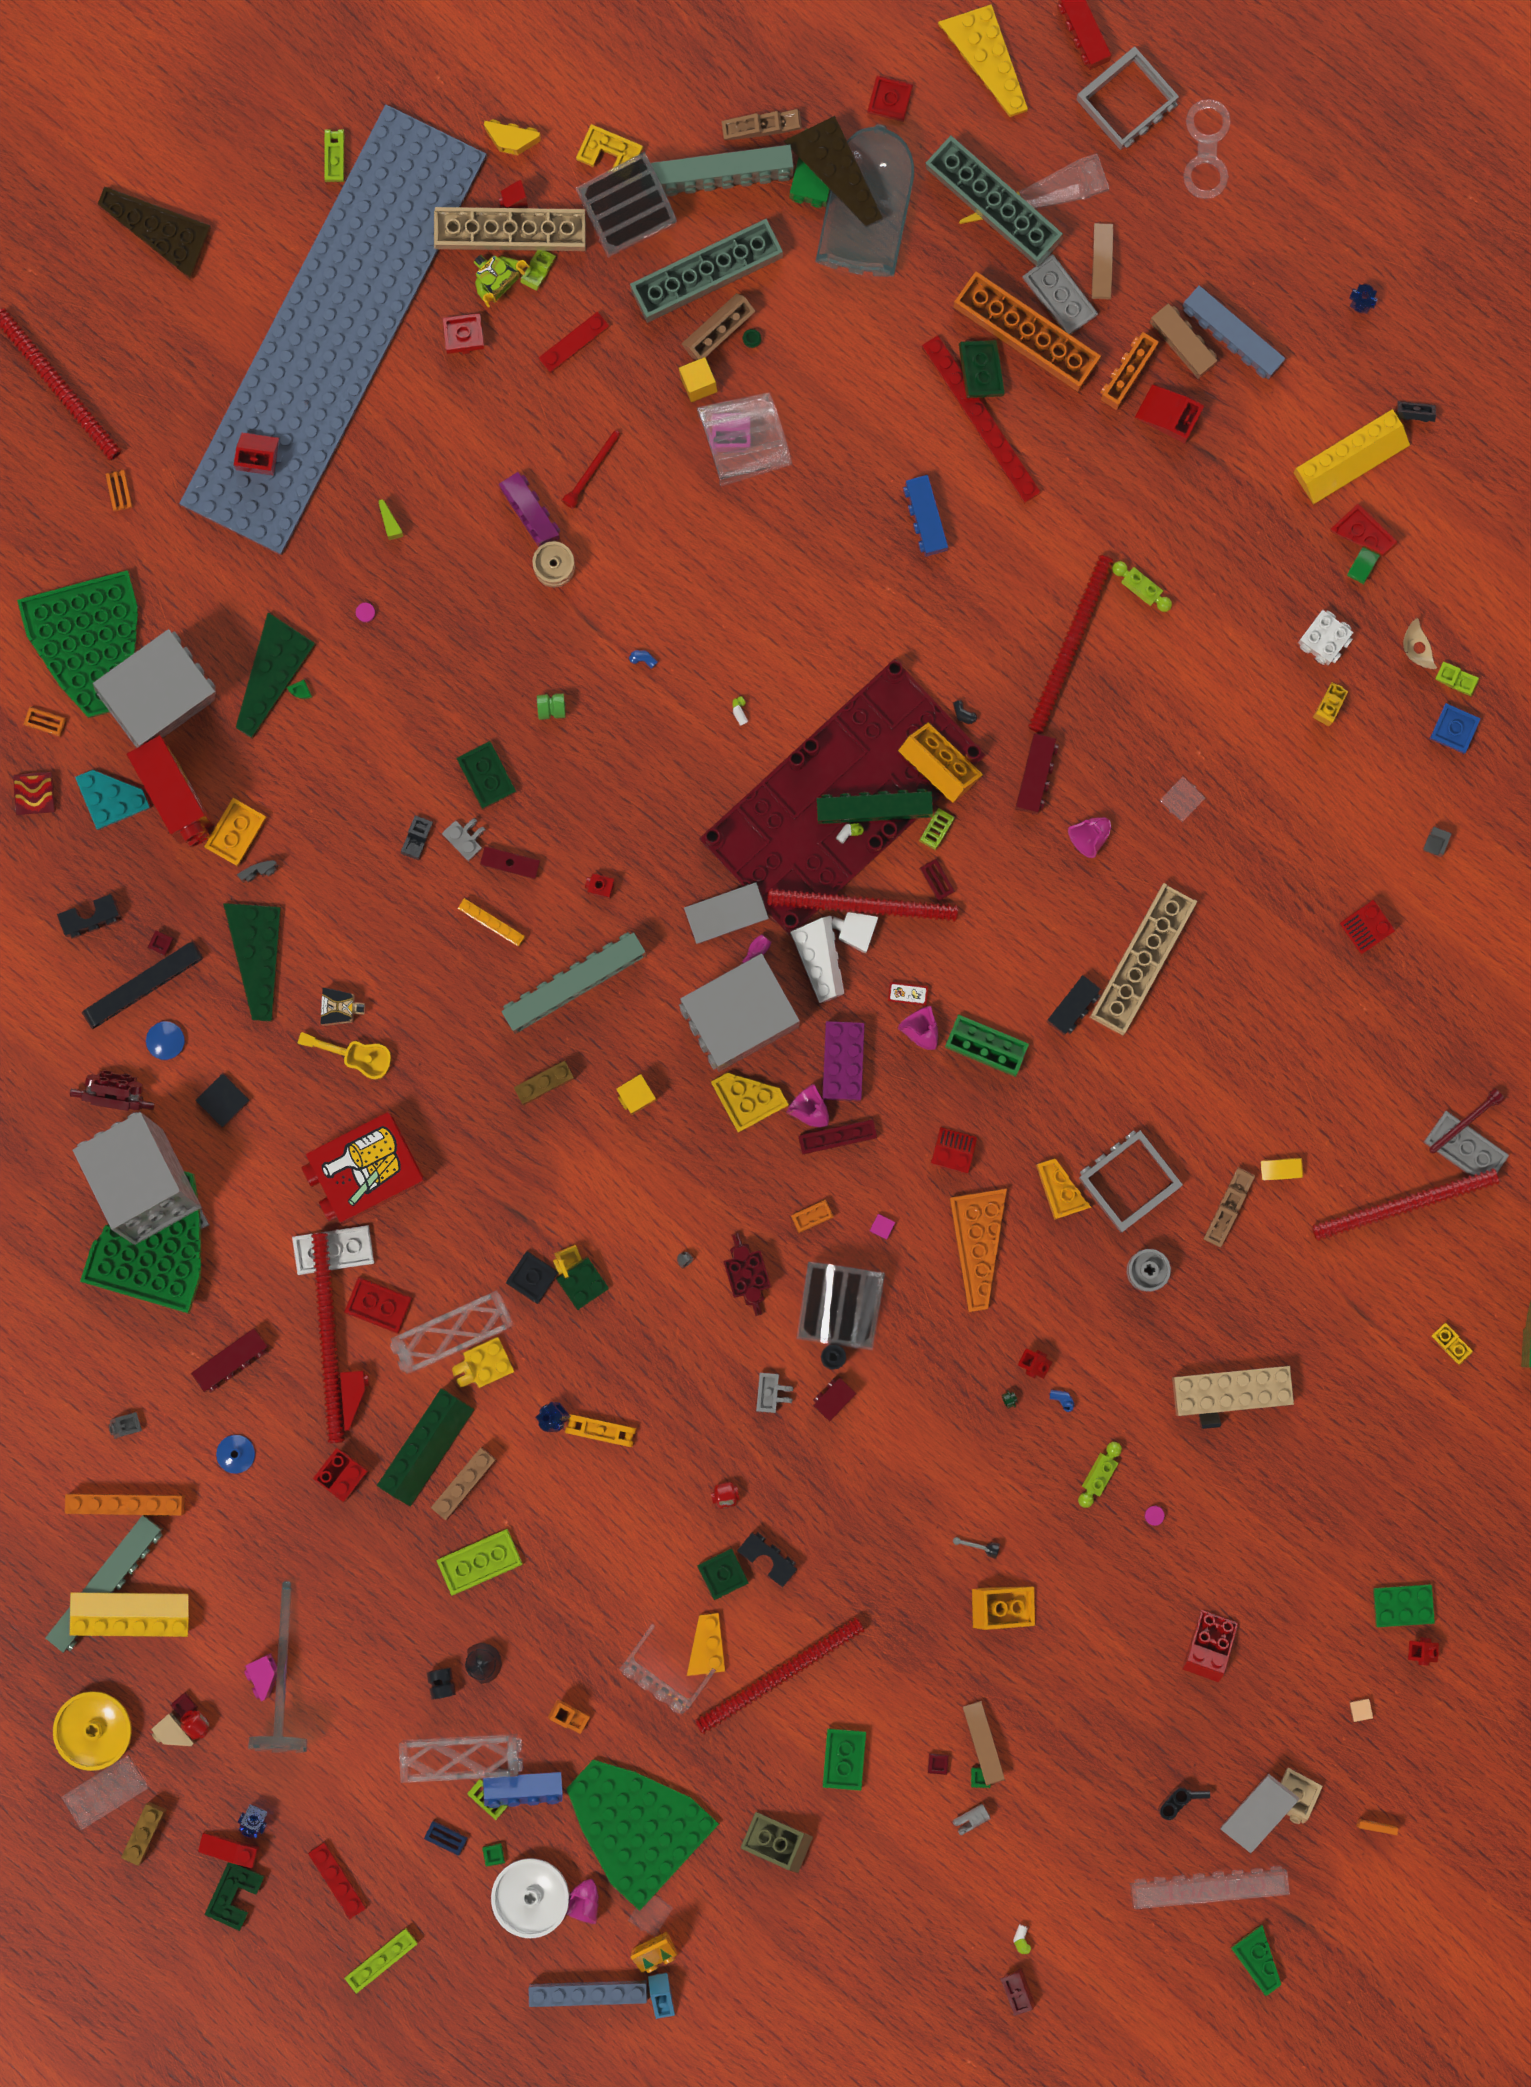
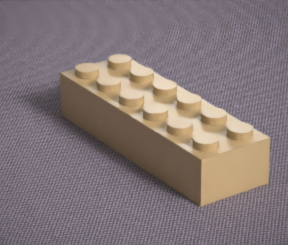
M1290 1366L1172 1377L1176 1416L1294 1405Z

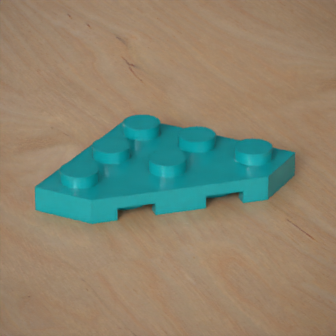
M95 770L75 777L97 830L150 809L142 789Z

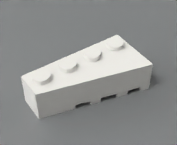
M832 916L822 917L791 932L819 1003L830 1001L844 994L841 970L838 967L837 961L839 959L838 952L835 949V933L832 930L831 924L833 923Z

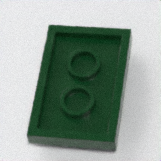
M997 340L960 342L959 351L966 397L1004 396L1005 391Z
M491 741L456 758L482 810L516 793Z

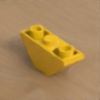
M497 120L484 121L485 130L499 152L519 155L541 140L540 132L534 128L522 129L516 124L503 125Z
M1331 682L1312 718L1330 726L1335 720L1348 691L1342 686Z

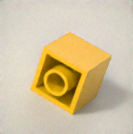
M705 357L679 367L681 380L691 402L717 392L715 379Z
M641 1074L616 1089L620 1095L618 1099L624 1109H628L631 1115L656 1101L655 1096Z

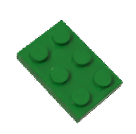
M1431 1584L1373 1588L1376 1627L1435 1624Z
M827 1728L823 1788L861 1791L866 1731Z

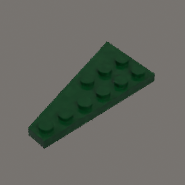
M267 613L236 724V729L250 738H253L316 645L313 641L270 613Z
M223 903L252 1020L272 1022L281 907Z

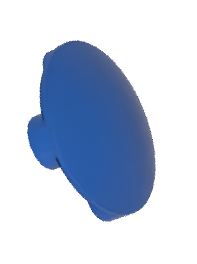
M171 1022L155 1024L150 1028L146 1036V1046L149 1052L161 1060L176 1057L182 1051L185 1044L183 1032L177 1025Z

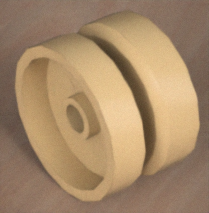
M556 541L546 542L539 546L534 553L532 560L534 573L545 586L561 587L571 580L575 572V562L572 552L566 545ZM552 562L557 563L556 566H551Z

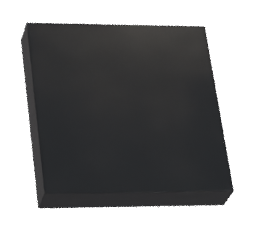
M222 1073L195 1101L221 1127H224L250 1100Z
M526 1251L506 1281V1284L538 1304L557 1276L558 1271Z

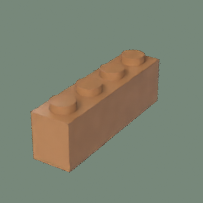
M736 293L681 345L693 359H702L749 318L755 310L744 296Z
M1168 303L1151 317L1150 324L1199 379L1216 365L1217 356L1211 349L1208 350L1205 347V342L1201 336L1193 333L1190 323L1182 320L1178 309L1175 306L1171 307Z
M481 1447L432 1505L431 1509L447 1520L494 1464L496 1459Z

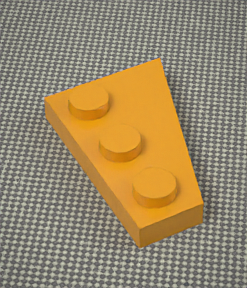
M1056 1159L1036 1165L1054 1220L1091 1208Z
M719 1613L699 1615L687 1676L725 1672Z

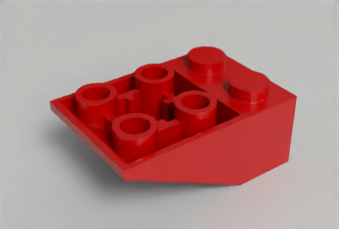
M1152 384L1134 418L1185 444L1204 405L1186 396Z
M1201 1610L1182 1670L1219 1682L1225 1674L1238 1623Z

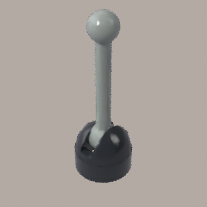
M958 1537L953 1539L955 1545L963 1544L983 1549L987 1556L997 1559L999 1543L991 1542L983 1546L960 1540Z

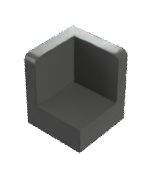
M1436 827L1431 828L1423 850L1439 857L1443 856L1451 833Z

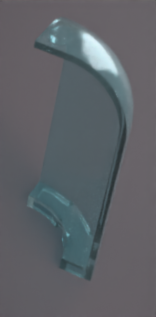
M876 124L875 127L861 129L847 140L883 220L866 228L830 190L815 260L816 263L837 269L838 266L849 268L848 272L863 275V271L873 272V276H894L914 180V163L905 141L896 133L887 130L886 126Z

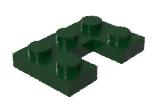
M228 1862L204 1915L240 1931L249 1912L231 1904L238 1888L256 1895L265 1876L244 1866Z

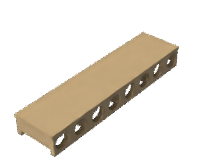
M435 207L434 249L586 251L585 209Z
M1165 883L1162 884L1090 1015L1091 1019L1122 1036L1126 1033L1197 903L1196 900L1174 890Z

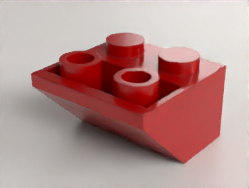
M242 432L236 446L233 466L238 471L274 476L279 438Z
M336 1448L313 1479L339 1500L346 1502L369 1470Z

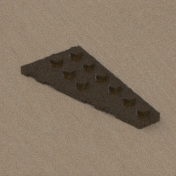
M835 116L784 140V143L791 146V150L866 228L883 220L881 212Z
M104 186L98 205L191 279L211 226Z

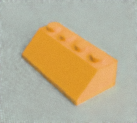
M929 722L911 734L898 750L905 759L912 763L952 803L961 798L983 775Z

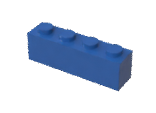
M928 475L906 480L903 491L905 498L909 497L911 505H908L910 516L915 518L916 523H913L915 534H919L921 541H918L920 552H924L925 557L947 551L948 545Z
M561 1772L483 1777L484 1806L498 1808L500 1805L516 1807L520 1804H528L534 1806L544 1802L557 1804L562 1801L563 1796Z

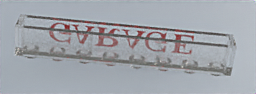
M1273 1866L1267 1871H1263V1868H1253L1251 1872L1243 1873V1870H1232V1874H1224V1872L1220 1871L1213 1872L1212 1876L1198 1873L1193 1874L1192 1878H1185V1875L1173 1876L1174 1879L1166 1880V1877H1156L1154 1881L1146 1882V1879H1136L1135 1883H1130L1132 1906L1134 1909L1290 1895L1288 1872L1286 1869H1282V1866Z

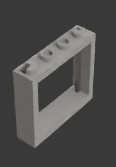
M1134 46L1078 93L1076 100L1121 150L1124 147H1130L1135 142L1134 138L1138 135L1143 136L1153 122L1154 124L1160 122L1165 112L1173 111L1178 105L1179 96ZM1134 61L1168 101L1125 138L1121 139L1088 99Z
M1141 1130L1137 1133L1132 1131L1125 1137L1127 1139L1126 1142L1122 1145L1119 1142L1110 1148L1112 1152L1109 1155H1101L1095 1160L1097 1164L1092 1168L1088 1165L1080 1172L1082 1176L1078 1178L1120 1233L1183 1186ZM1139 1139L1172 1181V1184L1121 1222L1088 1178Z

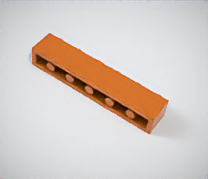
M65 1494V1514L182 1516L185 1509V1495Z

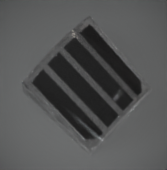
M645 152L575 188L607 258L676 226L677 220Z
M808 1262L796 1339L873 1350L885 1273Z

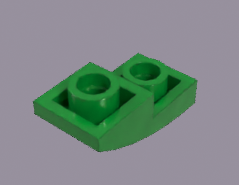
M1362 547L1347 576L1364 584L1381 555Z

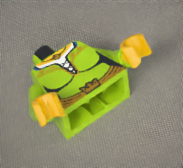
M479 255L473 262L479 268L475 281L477 293L486 306L490 307L489 302L494 301L496 303L520 278L519 272L525 275L523 269L525 267L530 268V266L524 260L518 261L513 258L497 257L494 255L487 261L482 255Z

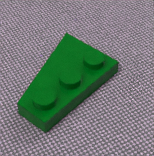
M1261 1924L1230 1948L1264 1995L1267 1996L1281 1986V1981L1263 1925Z

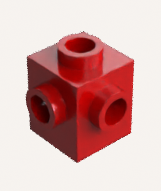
M1026 1348L1018 1366L1026 1370V1375L1034 1379L1036 1376L1044 1379L1052 1361L1046 1358L1047 1354L1039 1350L1035 1353Z
M1420 1637V1641H1409L1408 1660L1418 1661V1665L1430 1666V1662H1438L1439 1643L1431 1642L1432 1638Z

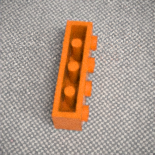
M1142 332L1140 337H1135L1130 345L1133 347L1130 353L1126 352L1120 361L1122 362L1119 369L1115 368L1110 376L1112 381L1109 385L1106 383L1100 393L1103 394L1101 401L1116 410L1118 409L1159 343L1157 340Z

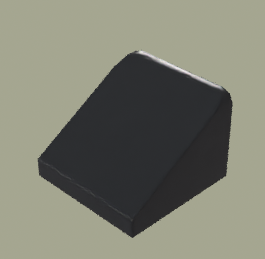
M1217 1412L1199 1414L1201 1429L1221 1426Z

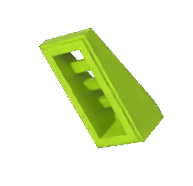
M383 499L379 500L388 539L393 540L403 537V532Z
M938 808L919 841L936 851L955 817ZM938 815L947 819L948 822L945 823L942 820L938 819ZM936 821L937 823L944 826V829H941L934 825V822ZM933 828L940 832V836L931 832L930 829ZM927 834L936 838L937 841L934 842L931 839L927 838Z
M479 1779L467 1794L492 1818L497 1820L508 1805H500L495 1812L492 1810L493 1808L484 1806V1801L480 1800L484 1795L483 1790L478 1796L475 1795L477 1790L481 1786L483 1787V1781Z

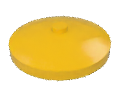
M96 1691L84 1692L69 1699L58 1711L53 1724L54 1743L62 1758L76 1768L89 1771L104 1769L118 1761L126 1752L132 1734L131 1720L125 1707L111 1695Z

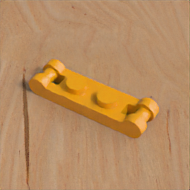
M568 1414L567 1420H569L568 1427L565 1428V1433L633 1447L632 1438L633 1434L636 1433V1428ZM577 1422L582 1423L581 1430L575 1429ZM620 1431L626 1432L624 1440L619 1439Z

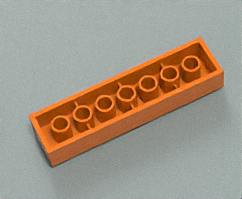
M976 271L954 301L953 308L1077 392H1079L1100 361L1101 356Z

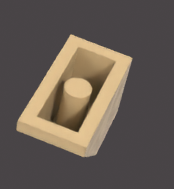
M172 1713L168 1714L151 1729L153 1731L152 1736L158 1743L162 1742L166 1745L192 1746L196 1743L195 1740L190 1739L181 1729V1723Z

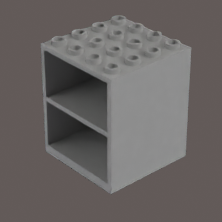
M169 629L93 683L96 694L136 748L159 735L162 738L215 701V685L210 678L205 679L202 667L198 662L196 664L193 663L191 652L187 647L182 648L181 639L175 631L171 633Z
M762 954L680 998L681 1004H679L683 1017L685 1020L689 1018V1027L693 1035L699 1036L698 1041L704 1053L708 1052V1061L712 1069L717 1068L718 1072L796 1030L800 1024L796 1013Z
M141 1112L129 1115L127 1120L113 1124L109 1130L95 1134L93 1139L83 1141L77 1145V1148L73 1149L77 1161L111 1229L134 1245L202 1208L163 1129Z

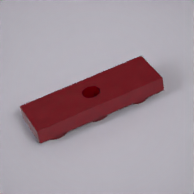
M485 846L480 865L536 880L540 860ZM509 860L514 861L512 866L507 865Z

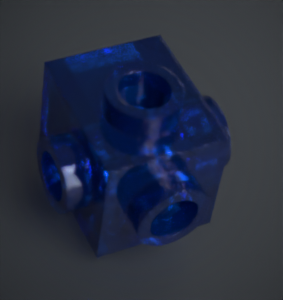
M1359 284L1358 288H1353L1349 299L1352 301L1349 307L1359 313L1367 314L1369 309H1374L1378 298L1375 295L1377 291L1373 290L1374 288L1368 284Z
M550 1402L539 1410L540 1413L535 1418L538 1420V1425L543 1431L558 1432L565 1426L564 1423L571 1416L559 1402Z
M250 1804L246 1813L242 1812L238 1820L240 1824L239 1831L248 1838H257L259 1833L263 1834L267 1826L265 1820L268 1812Z

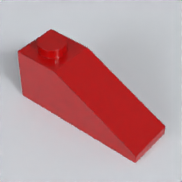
M365 1371L340 1373L345 1431L351 1430L365 1395L366 1386H369V1375L365 1374Z
M202 1833L198 1852L233 1864L253 1868L256 1863L259 1846Z

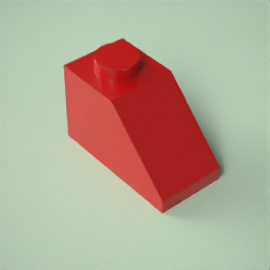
M518 180L501 190L502 197L498 198L501 208H528L522 180Z

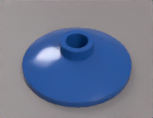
M228 1436L218 1445L216 1452L217 1461L221 1468L229 1473H242L249 1469L254 1462V1446L244 1436ZM234 1450L238 1452L237 1458H233L231 1455Z

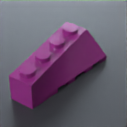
M517 472L499 483L501 491L538 547L546 542L560 539L558 533L561 531L555 522H550L548 519L550 516L545 506L541 508L538 503L540 500L535 491L531 492L527 486L530 484L524 475L520 476Z

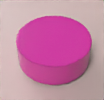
M361 603L356 608V616L362 622H370L375 617V609L369 603Z
M1151 1506L1145 1511V1520L1150 1525H1159L1164 1520V1512L1160 1507Z

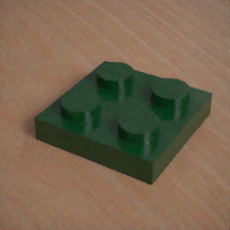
M588 1256L566 1270L569 1277L565 1278L563 1273L556 1277V1280L577 1310L609 1289Z
M732 1548L697 1565L714 1600L749 1584Z

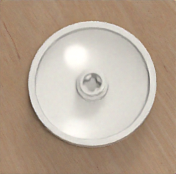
M528 1858L513 1862L498 1875L492 1888L491 1905L496 1919L508 1932L523 1938H537L552 1932L563 1921L569 1907L570 1896L565 1878L557 1868L540 1859Z

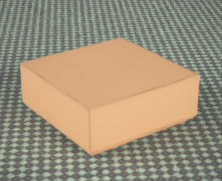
M1369 1699L1349 1702L1353 1722L1373 1718Z

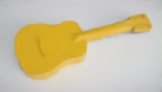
M303 1032L299 1036L298 1044L309 1047L314 1046L345 1056L344 1063L347 1067L359 1070L370 1079H381L389 1070L391 1053L381 1044L364 1045L353 1041L346 1049L317 1040L315 1037Z

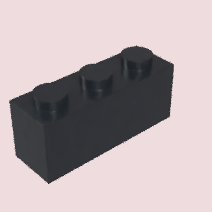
M1082 975L1046 1022L1063 1035L1067 1032L1071 1034L1077 1026L1075 1021L1079 1017L1083 1019L1089 1011L1086 1007L1090 1002L1094 1004L1101 996L1098 992L1101 989Z

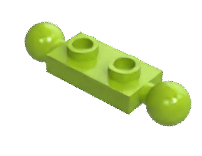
M1122 561L1114 563L1112 567L1113 573L1116 576L1125 577L1121 582L1148 605L1151 606L1156 602L1157 608L1162 612H1167L1171 609V600L1168 597L1160 596L1163 590L1140 571L1133 567L1129 572L1127 565Z
M1109 1443L1106 1448V1456L1102 1453L1099 1454L1082 1485L1087 1491L1078 1498L1081 1507L1089 1508L1094 1502L1093 1495L1095 1494L1100 1497L1118 1465V1462L1113 1459L1122 1452V1447L1119 1443Z

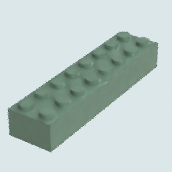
M951 135L925 163L926 169L1037 267L1063 241L1062 232Z
M784 145L640 164L643 196L653 199L663 194L675 196L679 192L691 194L695 193L696 190L702 189L704 191H712L717 187L729 189L733 188L734 185L740 184L741 186H750L755 182L767 184L771 180L788 181L790 178H793L791 146Z
M764 219L631 283L630 290L648 323L782 259L783 251L767 219Z
M629 932L619 937L620 941L613 944V942L605 945L602 952L598 954L593 952L586 957L587 961L581 964L580 962L573 964L569 967L570 971L565 974L563 971L553 976L554 980L547 984L545 981L536 987L537 990L533 993L528 991L521 995V1000L514 1003L511 1001L503 1006L504 1010L501 1012L513 1032L516 1034L646 957V952L636 935Z

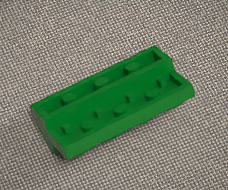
M958 1014L945 1048L1016 1077L1029 1044Z

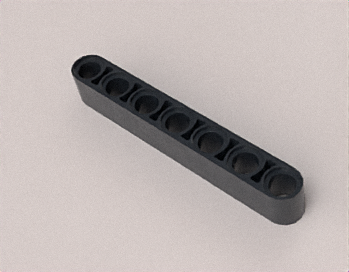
M192 941L82 1011V1015L91 1029H94L197 964L204 957Z

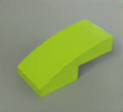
M537 250L531 259L530 268H527L520 282L537 291L556 256L545 250Z
M1446 662L1442 663L1435 678L1437 681L1471 697L1479 682L1478 677L1463 672L1460 668Z

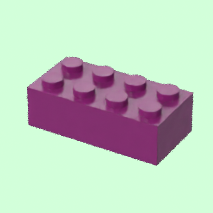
M826 1021L823 1100L861 1101L864 1023Z

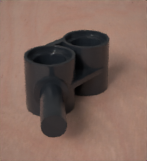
M1178 1786L1159 1805V1814L1165 1820H1173L1177 1813L1191 1799H1210V1791L1191 1792V1790ZM1179 1791L1186 1793L1183 1801L1176 1799V1794ZM1169 1805L1172 1806L1173 1812L1167 1816L1163 1814V1809Z

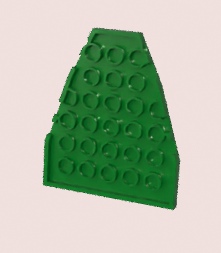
M126 570L18 599L26 636L59 686L88 718L110 713L96 694L93 683L136 651L138 604L129 571Z
M184 1171L198 1199L195 1175ZM200 1209L136 1245L114 1232L109 1224L105 1225L99 1238L91 1245L80 1282L190 1314L201 1279Z
M595 1759L566 1788L581 1830L609 1882L639 1911L719 1825L690 1796L684 1795L635 1771L603 1763Z

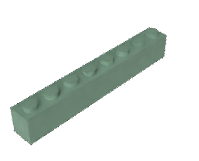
M142 1515L82 1592L113 1593L116 1588L120 1590L126 1582L124 1578L127 1574H132L137 1569L138 1565L136 1563L140 1558L144 1559L151 1551L149 1549L152 1543L156 1544L163 1536L161 1534L163 1528L148 1516ZM70 1607L45 1637L63 1653L67 1650L71 1651L77 1644L75 1640L78 1636L69 1635Z

